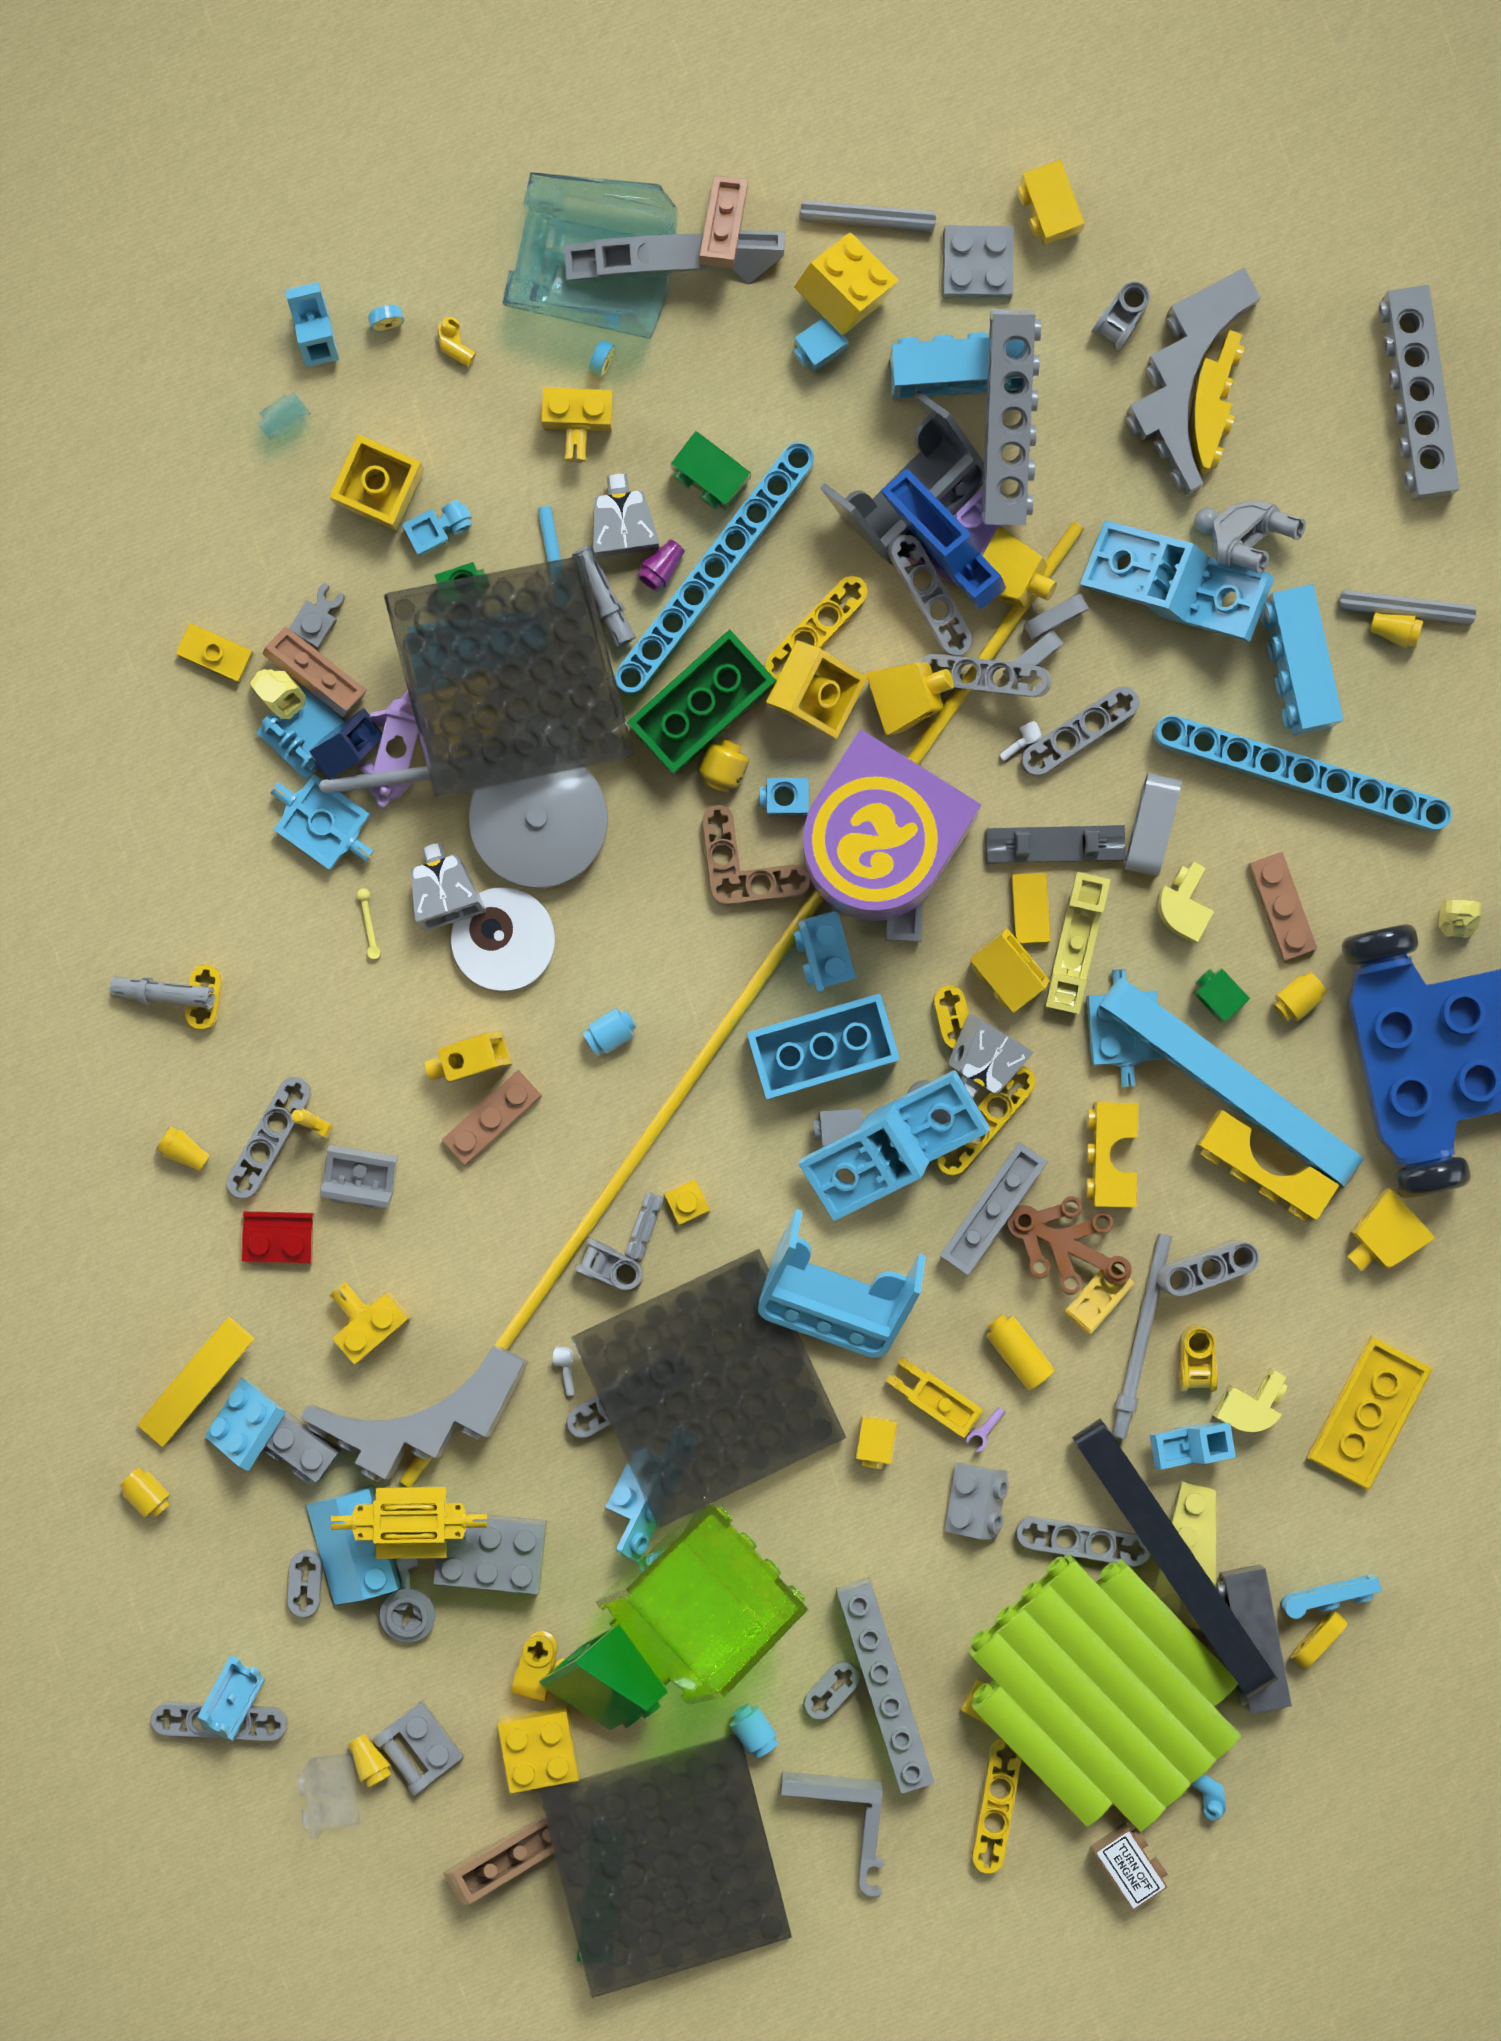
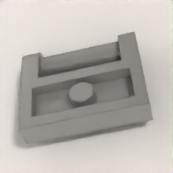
M423 1700L372 1739L378 1748H383L410 1784L408 1789L413 1795L419 1793L429 1783L464 1757L463 1753ZM400 1732L427 1767L428 1770L421 1776L392 1737Z

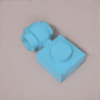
M460 500L445 505L441 509L443 514L439 519L432 508L402 524L419 557L449 542L444 530H452L453 534H459L472 526L470 522L472 516L465 504L462 505Z

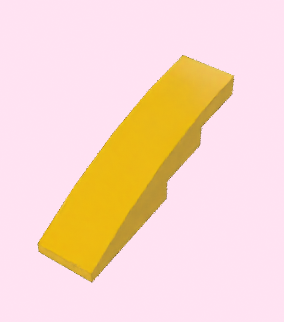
M230 1316L226 1318L152 1405L137 1426L164 1447L184 1422L196 1411L209 1393L221 1382L255 1338Z

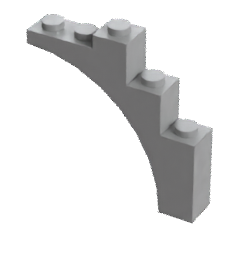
M1245 268L1170 307L1168 311L1169 318L1166 321L1174 337L1180 336L1181 340L1152 354L1147 362L1149 367L1146 368L1147 375L1155 387L1159 385L1161 389L1131 404L1127 410L1129 416L1125 419L1134 436L1139 434L1142 442L1153 436L1156 437L1157 440L1154 441V446L1162 460L1167 458L1173 469L1170 471L1171 479L1178 490H1184L1186 496L1199 490L1203 484L1192 457L1188 437V402L1193 378L1203 355L1214 339L1233 320L1255 307L1261 298Z
M493 1346L478 1370L458 1390L438 1404L413 1415L391 1420H360L339 1416L311 1405L306 1407L301 1419L309 1422L307 1428L323 1437H326L327 1433L339 1439L337 1444L353 1453H356L357 1449L361 1450L355 1464L363 1467L361 1471L363 1475L379 1482L381 1478L390 1479L393 1477L409 1445L413 1446L411 1449L413 1454L429 1461L431 1456L434 1458L442 1457L459 1423L462 1425L460 1431L479 1440L481 1435L484 1437L491 1436L529 1362L500 1346Z

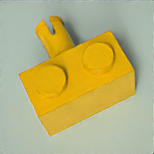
M543 387L541 422L544 429L566 430L565 461L574 462V451L577 448V462H586L588 431L612 432L613 391Z
M345 1281L338 1287L339 1290H334L329 1295L350 1318L348 1320L349 1324L332 1339L354 1365L411 1318L389 1291L385 1292L371 1305L369 1303L365 1305L348 1285V1282Z

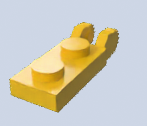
M901 1357L898 1364L908 1373H912L920 1378L913 1390L896 1376L889 1375L886 1382L908 1396L907 1400L965 1438L984 1409L926 1370L924 1372L904 1357Z

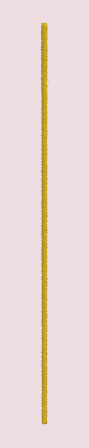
M1074 521L1070 524L1045 560L1047 568L1043 576L1050 578L1084 530L1081 525ZM1032 594L1025 607L1015 605L1012 607L977 659L993 660L1037 597L1036 595ZM973 664L962 678L965 684L971 683L976 679L977 670ZM955 689L943 705V709L938 712L908 755V759L918 765L971 690ZM816 888L494 1346H500L508 1350L795 942L793 932L800 931L797 921L811 918L824 899ZM416 1456L401 1477L400 1482L407 1487H412L430 1460L428 1461Z

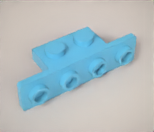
M678 1425L675 1427L662 1456L636 1445L606 1505L607 1509L630 1519L616 1551L636 1562L640 1561L643 1553L647 1550L651 1536L664 1515L666 1505L679 1484L680 1477L689 1458L695 1451L699 1437Z

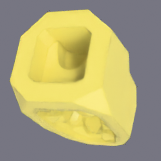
M263 669L257 671L250 682L260 698L280 719L289 720L305 706L306 695L285 671L274 672L272 669Z
M1467 900L1443 901L1439 914L1440 930L1446 937L1468 938L1477 932V927L1481 920L1482 903Z

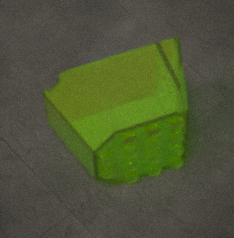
M712 1503L689 1514L595 1601L601 1610L607 1607L614 1618L609 1623L611 1628L620 1624L661 1683L665 1686L670 1681L684 1691L681 1698L689 1705L724 1698L808 1611V1608L803 1604L805 1598L801 1592L793 1585L787 1586L779 1578L781 1574L779 1568L768 1558L763 1560L755 1551L757 1548L755 1542L745 1532L739 1534L730 1524L733 1519L729 1513L721 1506L715 1507Z

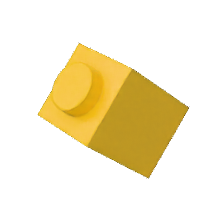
M862 1415L855 1455L856 1459L862 1460V1466L882 1469L883 1463L891 1464L897 1428L896 1420Z

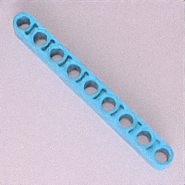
M795 442L783 451L619 666L615 680L618 689L623 694L637 696L646 689L810 474L813 468L814 454L807 444ZM794 453H802L807 457L808 463L802 468H795L791 466L788 459ZM774 480H780L786 484L787 490L782 495H773L768 491L769 483ZM759 507L763 509L766 513V518L760 523L751 522L747 518V513L751 508ZM734 534L740 535L745 539L746 543L740 550H731L726 545L727 538ZM711 562H719L724 566L725 571L720 577L712 578L706 574V566ZM691 589H698L703 593L704 598L700 604L690 605L684 599L686 592ZM676 616L682 620L683 626L678 632L670 633L665 630L663 623L668 617ZM651 643L659 645L662 648L661 656L656 660L646 659L642 654L646 645ZM636 671L641 675V681L636 687L628 688L624 686L622 677L626 672Z
M1166 716L1153 729L1152 736L1154 742L1162 749L1425 832L1438 831L1447 826L1452 819L1451 807L1442 799L1179 716ZM1164 724H1172L1177 728V740L1168 741L1164 739L1161 733V728ZM1204 734L1209 737L1211 741L1209 751L1204 752L1196 748L1194 744L1196 735ZM1235 744L1243 749L1244 758L1241 762H1234L1228 757L1227 749L1229 745ZM1263 755H1271L1275 758L1277 762L1275 772L1271 773L1263 770L1260 764ZM1303 765L1309 770L1310 777L1308 782L1301 783L1295 779L1293 774L1295 766ZM1329 776H1337L1342 781L1343 786L1340 793H1333L1327 788L1326 783ZM1362 786H1369L1374 790L1375 800L1372 804L1365 803L1360 798L1359 794ZM1396 796L1406 799L1408 810L1405 814H1399L1394 810L1393 800ZM1429 806L1437 808L1441 813V820L1437 825L1430 823L1426 818V810Z
M1118 978L1098 1005L1105 1014L1310 1167L1337 1183L1339 1187L1344 1188L1363 1162V1157L1126 980Z

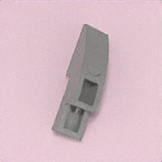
M703 234L635 236L564 245L566 280L577 281L627 275L643 276L707 269L706 265H699Z

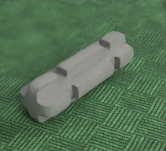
M653 1193L645 1195L642 1203L644 1208L639 1211L631 1237H633L632 1242L629 1241L625 1252L628 1257L641 1260L644 1257L647 1248L645 1243L650 1240L658 1217L656 1212L660 1211L663 1202L661 1196Z

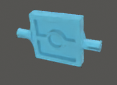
M313 774L304 788L295 794L280 784V782L275 785L285 796L275 789H272L270 794L286 804L283 817L273 830L331 871L340 857L349 850L364 860V862L369 857L359 850L360 848L370 856L373 854V849L358 840L360 830L371 814L340 792L323 793L319 788L322 781L321 778Z
M1126 969L1112 970L1113 984L1118 978L1127 981ZM1157 991L1143 992L1157 1003ZM1106 994L1086 996L1091 1064L1120 1066L1121 1087L1136 1086L1134 1065L1143 1061L1162 1060V1055L1098 1007Z

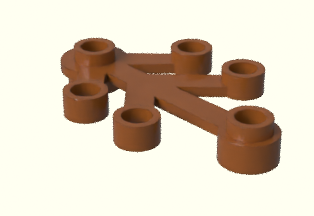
M1066 1197L1062 1204L1039 1211L1028 1205L1016 1207L1007 1220V1226L1014 1237L1023 1240L1030 1260L1029 1271L1034 1278H1046L1051 1268L1050 1262L1042 1257L1037 1240L1038 1237L1050 1243L1061 1276L1060 1287L1067 1295L1077 1294L1082 1285L1081 1278L1074 1273L1068 1253L1102 1270L1105 1280L1111 1285L1120 1286L1129 1280L1132 1268L1126 1258L1121 1256L1109 1258L1076 1241V1239L1096 1233L1100 1235L1109 1233L1113 1226V1219L1108 1213L1099 1212L1092 1220L1060 1230H1054L1044 1224L1062 1217L1074 1219L1080 1215L1082 1203L1077 1197ZM1073 1202L1078 1206V1210L1075 1213H1069L1066 1211L1065 1205ZM1023 1216L1030 1218L1031 1225L1029 1227H1021L1018 1223L1019 1218ZM1099 1218H1105L1109 1222V1226L1105 1229H1100L1097 1227L1096 1221ZM1042 1262L1047 1270L1041 1274L1036 1273L1033 1269L1034 1264ZM1114 1264H1120L1124 1267V1273L1115 1275L1111 1267ZM1073 1278L1078 1286L1073 1290L1067 1289L1064 1285L1065 1280Z

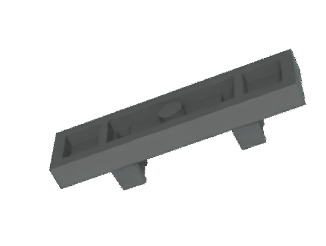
M1125 825L987 828V864L1126 860ZM1083 835L1085 836V839H1086V846H1085L1084 852H1083Z

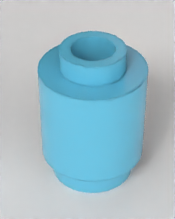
M616 1007L588 1025L589 1029L584 1031L583 1034L594 1053L598 1056L603 1052L608 1054L635 1037L632 1030L637 1026L627 1010L620 1012Z
M745 1704L731 1715L733 1720L730 1723V1727L746 1751L752 1753L755 1758L766 1755L778 1745V1741L775 1738L777 1733L758 1705L750 1707L749 1704Z

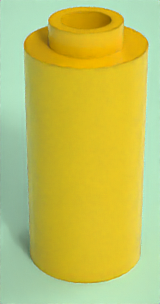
M1001 1314L987 1325L990 1330L986 1334L987 1339L1028 1391L1041 1384L1054 1373L1055 1368L1013 1315L1006 1318L1004 1314Z

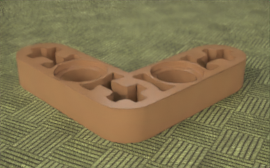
M714 805L705 811L703 815V829L712 895L717 902L731 905L796 897L808 890L811 878L809 872L800 865L740 871L732 812L723 805ZM720 811L722 817H728V822L723 823L722 826L723 836L730 833L731 840L718 839L710 842V835L717 836L715 825H709L708 819L714 817V812ZM720 845L728 846L733 853L731 861L724 865L716 863L712 857L714 849ZM792 871H797L800 877L804 876L805 882L800 883L798 890H793L792 885L786 884L781 885L782 893H775L776 880L773 873L781 872L780 879L790 878ZM764 875L769 878L771 888L766 894H756L752 890L751 881L755 876ZM739 877H747L745 887L749 897H741L742 890L731 892V898L728 899L724 898L723 893H717V887L722 886V880L728 879L730 885L741 884Z

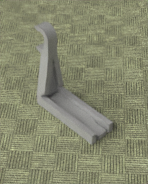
M782 1772L781 1795L866 1803L859 1886L861 1891L868 1896L881 1895L882 1889L878 1885H869L866 1879L867 1871L870 1867L876 1866L880 1869L885 1865L884 1859L876 1856L883 1791L882 1781Z

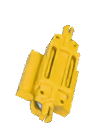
M447 1487L376 1488V1501H373V1504L356 1505L352 1516L331 1515V1522H345L344 1524H331V1531L352 1530L356 1541H373V1544H376V1559L447 1558V1540L463 1539L466 1528L487 1529L488 1522H474V1520H488V1514H466L463 1503H447Z

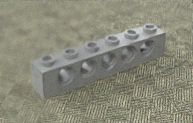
M1429 285L1390 290L1382 298L1383 302H1379V317L1381 323L1386 322L1388 336H1384V351L1387 357L1391 356L1393 367L1392 370H1389V384L1391 390H1396L1398 403L1394 404V417L1396 424H1401L1403 437L1399 438V451L1401 458H1406L1408 471L1404 472L1405 489L1407 492H1411L1412 501L1454 495L1460 487ZM1401 319L1412 321L1415 326V332H1404L1400 328L1399 321ZM1405 353L1416 354L1420 359V366H1409L1404 359ZM1410 387H1420L1425 393V400H1414L1410 395ZM1423 420L1427 422L1430 427V434H1419L1415 429V421ZM1421 454H1429L1434 458V469H1426L1421 465Z
M990 309L982 520L985 525H1026L1027 515L1033 514V494H1028V481H1034L1035 461L1029 460L1030 446L1036 445V425H1031V411H1037L1038 390H1032L1033 376H1039L1040 368L1039 355H1034V341H1040L1041 319H1035L1036 315L1033 310ZM1013 339H1020L1024 342L1022 352L1016 356L1008 355L1006 353L1008 342ZM1013 374L1020 375L1022 377L1020 388L1015 391H1009L1004 388V382L1008 376ZM1009 410H1018L1021 412L1019 422L1013 426L1005 425L1003 423L1004 414ZM1007 445L1019 447V454L1013 460H1004L1001 457V452ZM1012 479L1017 481L1018 487L1014 493L1004 495L1000 492V486L1005 480Z
M870 1577L837 1587L841 1606L901 1794L934 1784L932 1772Z

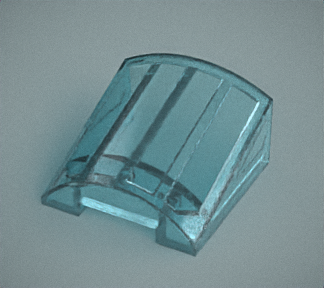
M530 172L523 203L528 211L515 271L509 270L502 301L503 305L651 339L662 312L671 273L568 281L566 280L564 245L588 243L600 239L676 234L678 209L659 184Z

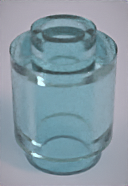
M292 392L288 396L286 394L282 395L259 413L262 420L258 422V425L269 439L276 436L281 441L306 422L304 418L310 415V412L296 393Z

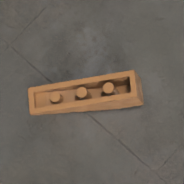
M568 1802L476 1852L446 1870L443 1874L459 1904L470 1905L586 1834L587 1831L572 1803Z

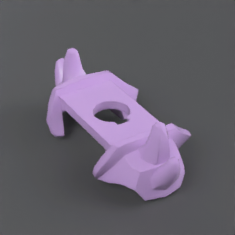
M408 689L401 698L393 699L386 710L370 713L372 721L380 727L384 725L374 768L371 762L357 764L356 768L362 773L370 774L408 769L410 767L418 732L420 731V736H425L428 732L423 708L416 703L415 693L412 689ZM396 735L403 737L407 747L405 755L401 758H392L386 751L388 742L395 739ZM415 782L370 787L369 792L376 798L378 806L385 807L389 801L400 799L410 785Z

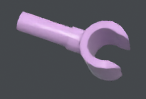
M998 1407L985 1424L980 1428H973L969 1431L966 1443H968L972 1436L979 1435L983 1442L977 1447L976 1452L982 1451L987 1444V1435L1005 1414V1411Z

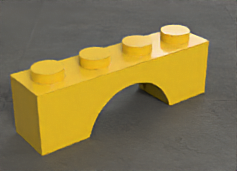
M1218 1110L1196 1143L1198 1147L1203 1149L1200 1155L1215 1165L1222 1161L1232 1168L1229 1174L1244 1184L1251 1180L1261 1186L1258 1193L1272 1202L1276 1203L1278 1199H1281L1289 1204L1290 1207L1287 1211L1304 1222L1308 1217L1312 1220H1318L1339 1185L1310 1166H1304L1297 1172L1285 1176H1277L1265 1171L1255 1161L1251 1152V1128L1225 1111Z

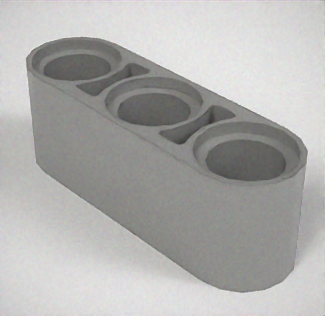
M1147 773L1126 854L1124 869L1154 877L1159 876L1182 785L1181 780Z
M1236 1240L1229 1241L1162 1266L1156 1276L1157 1285L1164 1293L1179 1297L1186 1296L1253 1271L1259 1263V1252L1251 1243ZM1242 1248L1245 1252V1260L1241 1265L1237 1266L1233 1256L1237 1249ZM1210 1259L1214 1265V1270L1210 1276L1204 1277L1201 1268L1203 1263ZM1175 1271H1179L1182 1275V1282L1178 1288L1173 1289L1170 1285V1276Z

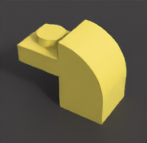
M1194 861L1189 864L1188 868L1182 865L1172 883L1177 886L1176 890L1166 885L1161 887L1157 900L1158 912L1164 925L1173 933L1193 944L1199 941L1214 913L1211 909L1190 899L1206 869Z
M1270 1368L1254 1398L1229 1385L1213 1416L1245 1432H1259L1271 1427L1282 1416L1281 1413L1270 1407L1273 1402L1279 1403L1287 1389V1385L1284 1384L1287 1377Z

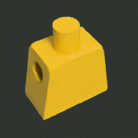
M998 526L983 554V557L1002 576L1006 589L995 597L994 600L1025 607L1032 594L1049 601L1056 590L1057 582L1043 576L1047 568L1044 558L1005 529Z
M928 662L912 663L866 673L886 735L903 733L942 710L943 702L940 693L954 688V681L950 671L943 669L933 673Z
M502 1031L483 1033L439 1048V1057L425 1061V1069L431 1081L446 1077L448 1082L497 1069L512 1064ZM461 1055H462V1057H463V1059H464L463 1065H462L461 1062H460V1056H461Z
M1385 1188L1351 1230V1233L1361 1244L1347 1258L1360 1272L1374 1260L1383 1268L1389 1269L1433 1241L1435 1237L1391 1189Z

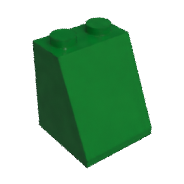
M620 1624L583 1643L539 1681L545 1689L609 1730L621 1724L627 1728L641 1717L647 1718L661 1707L658 1701L668 1693Z

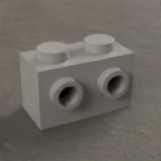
M285 1410L286 1413L267 1441L264 1451L278 1462L284 1459L293 1465L292 1472L303 1481L308 1483L312 1479L314 1482H318L341 1450L322 1436L309 1430L306 1424Z

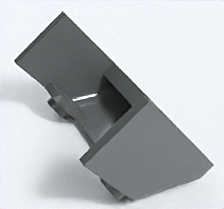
M918 390L914 397L928 415L919 424L914 433V443L920 452L891 481L908 468L954 514L983 485L984 462L953 416ZM825 483L820 487L841 517L883 559L894 565L888 554V546L891 540L901 534L915 536L889 504L882 492L880 491L872 499L866 492L857 490L844 498ZM901 542V550L897 554L898 556L908 558L910 556L909 551L913 548L912 544L907 545Z

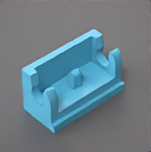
M230 1655L197 1717L201 1727L233 1742L265 1682V1678L261 1677L260 1671L253 1666L251 1669L245 1667L240 1659Z

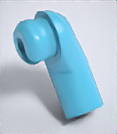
M1204 1774L1193 1782L1191 1786L1202 1792L1205 1816L1209 1820L1216 1821L1226 1811L1224 1788L1220 1783Z

